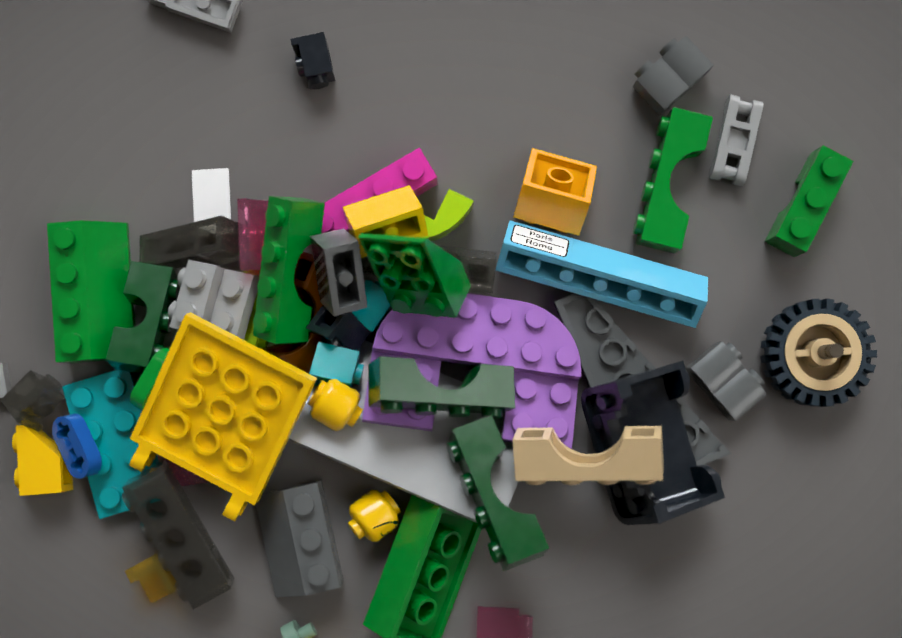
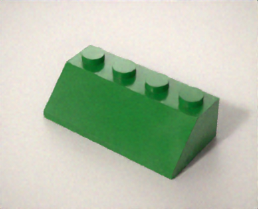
M85 220L47 223L56 363L67 364L106 361L114 326L122 328L135 327L134 304H131L123 294L131 265L128 223Z
M411 495L363 625L382 638H442L481 533L478 524L441 506Z

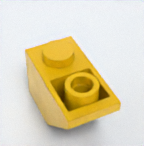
M36 424L15 425L16 433L12 437V447L14 452L17 453L18 467L14 472V482L16 487L19 488V496L62 493L73 490V476L68 471L56 442Z

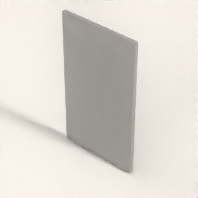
M364 341L357 350L360 351L359 364L364 365V371L360 385L353 384L352 387L360 393L358 406L363 410L368 383V364L371 363L373 344L368 341ZM440 373L438 387L454 390L458 389L463 383ZM317 386L313 387L288 441L476 522L474 516V509L477 508L472 495L467 496L462 488L460 475H463L458 462L453 463L451 461L446 443L449 442L452 429L482 419L481 413H470L468 417H450L448 411H437V414L434 415L431 432L362 422V411L353 427L346 424L341 430L333 431L313 419L310 415L311 406L307 403ZM503 417L494 419L500 435L502 434ZM504 442L506 448L501 458L491 468V484L498 499L508 507L518 481H515L513 443Z

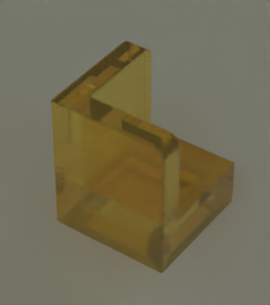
M165 549L125 570L130 583L137 580L140 581L152 603L168 594L176 592L184 586Z

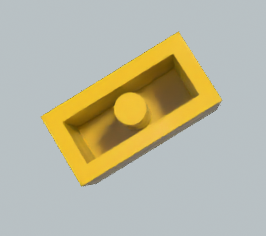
M410 185L343 207L349 233L359 241L361 258L367 255L358 238L360 233L416 238L428 236L423 207Z

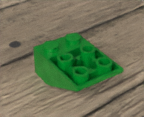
M360 233L358 236L360 243L393 311L403 314L430 315L433 317H457L471 287L461 261L427 238Z

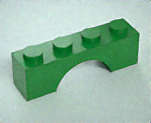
M673 107L666 117L661 116L656 136L661 137L659 148L653 149L648 168L653 169L651 182H645L641 194V201L645 202L643 215L637 214L633 227V234H637L636 244L674 254L682 249L689 215L682 211L675 203L670 191V177L677 163L685 159L698 157L705 151L713 120L712 116Z
M269 196L264 243L261 251L260 278L257 285L258 295L253 320V336L274 344L308 342L309 331L306 327L311 321L312 307L306 305L299 298L295 289L294 273L300 255L311 244L310 236L318 235L322 232L325 203L305 198Z

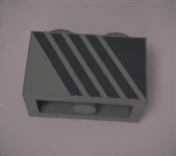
M344 228L310 236L320 302L333 316L367 308L359 241Z

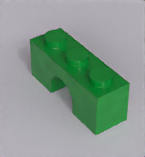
M824 145L810 153L795 181L798 188L786 208L779 212L764 242L792 257L806 253L854 161Z

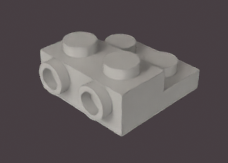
M188 260L187 267L182 268L178 274V285L181 288L177 301L172 302L168 309V317L171 320L169 327L178 330L185 314L191 312L244 340L257 295V285L260 277L224 269L213 264Z

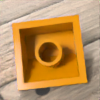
M532 148L513 218L523 220L528 224H538L555 229L561 233L579 236L591 203L597 166Z

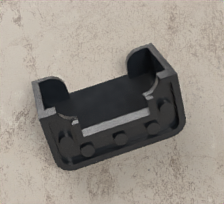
M684 361L593 386L582 392V409L596 453L604 452L614 446L620 439L625 426H662L663 481H656L649 485H640L634 481H619L616 484L605 485L613 512L624 525L660 524L725 498L719 474L708 465L696 464L677 402L678 398L687 395L690 386V377L686 371Z

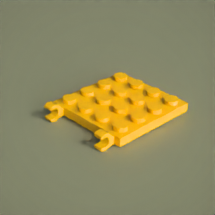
M191 312L187 313L181 322L130 437V440L139 445L129 466L143 472L145 466L150 467L156 454L232 493L222 515L235 522L238 516L243 514L248 502L254 506L259 502L317 378Z

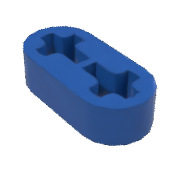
M70 414L56 418L53 422L52 434L70 474L77 479L97 474L102 466V458L83 417L79 414Z

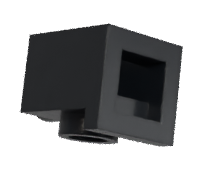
M324 32L290 39L296 54L295 61L299 77H306L309 89L325 88L329 85L328 82L336 81Z
M322 305L306 327L309 332L323 337V343L356 351L370 334V331L352 312L333 316L324 305Z

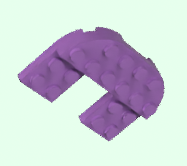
M468 293L456 318L433 317L414 313L403 314L391 310L382 321L374 339L371 362L379 356L415 359L421 374L437 387L441 361L479 366L480 364L514 366L515 408L504 413L502 440L512 443L517 428L553 427L558 438L567 447L572 449L578 380L581 378V360L572 335L553 314L528 302ZM367 383L362 422L432 432L434 415H416L414 409H402L401 413L387 414L381 413L380 407H368Z

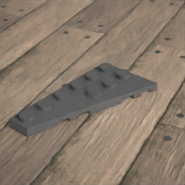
M574 293L554 302L562 324L570 332L576 343L581 360V370L589 388L656 368L638 350L635 343L616 325L613 318L596 299ZM682 397L678 398L677 402L696 464L705 465L731 454L724 444H721L712 434L709 427L690 409L686 401Z

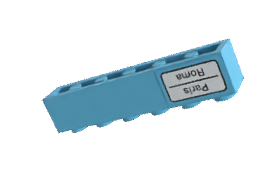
M509 220L495 269L499 272L696 328L708 301V277Z

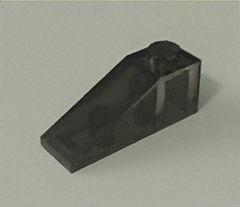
M222 215L140 235L139 262L181 268L187 267L188 260L223 265L248 259L247 226Z

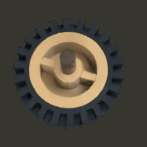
M819 298L810 299L786 307L782 310L781 314L775 315L771 320L773 324L766 327L764 332L767 335L766 340L761 341L760 348L764 349V355L760 356L761 363H766L767 369L763 370L766 378L771 377L773 380L771 383L772 387L775 390H781L783 397L792 399L794 403L800 405L828 407L849 401V397H856L861 392L859 390L860 386H867L870 379L866 376L868 373H874L876 365L870 364L871 358H877V350H871L870 343H874L876 340L874 335H868L866 332L867 329L871 328L867 321L860 322L858 318L861 314L856 310L849 311L847 309L849 305L843 302L834 303V299L828 298L819 300Z

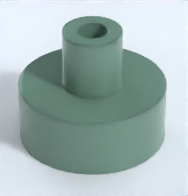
M292 620L280 628L283 638H312L317 635V631L311 622L301 627L296 620Z

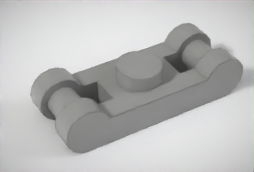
M729 94L724 107V117L714 160L709 172L710 179L720 181L721 178L732 180L734 185L743 186L745 184L762 115L763 102L752 100L750 103L740 100V96ZM737 114L747 116V122L736 120ZM727 156L738 159L736 167L725 165Z

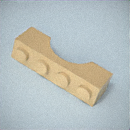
M625 426L620 439L614 446L596 454H584L570 449L558 438L553 427L517 428L512 439L515 481H526L529 485H541L547 481H561L566 485H576L583 481H597L603 485H612L619 481H634L640 485H649L656 481H663L662 426Z

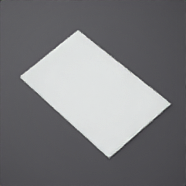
M229 168L192 170L194 233L232 231Z

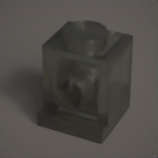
M30 370L0 400L17 423L40 431L44 427L41 421L50 415L65 397L60 392L63 387L57 379L50 374L42 376Z

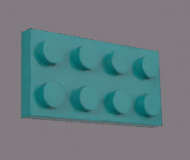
M114 370L62 386L69 414H79L83 417L102 458L100 471L88 477L99 519L169 498L157 454L150 467L145 466L143 472L129 466L139 445L130 440V437L142 412L130 402V394L136 385L134 372Z

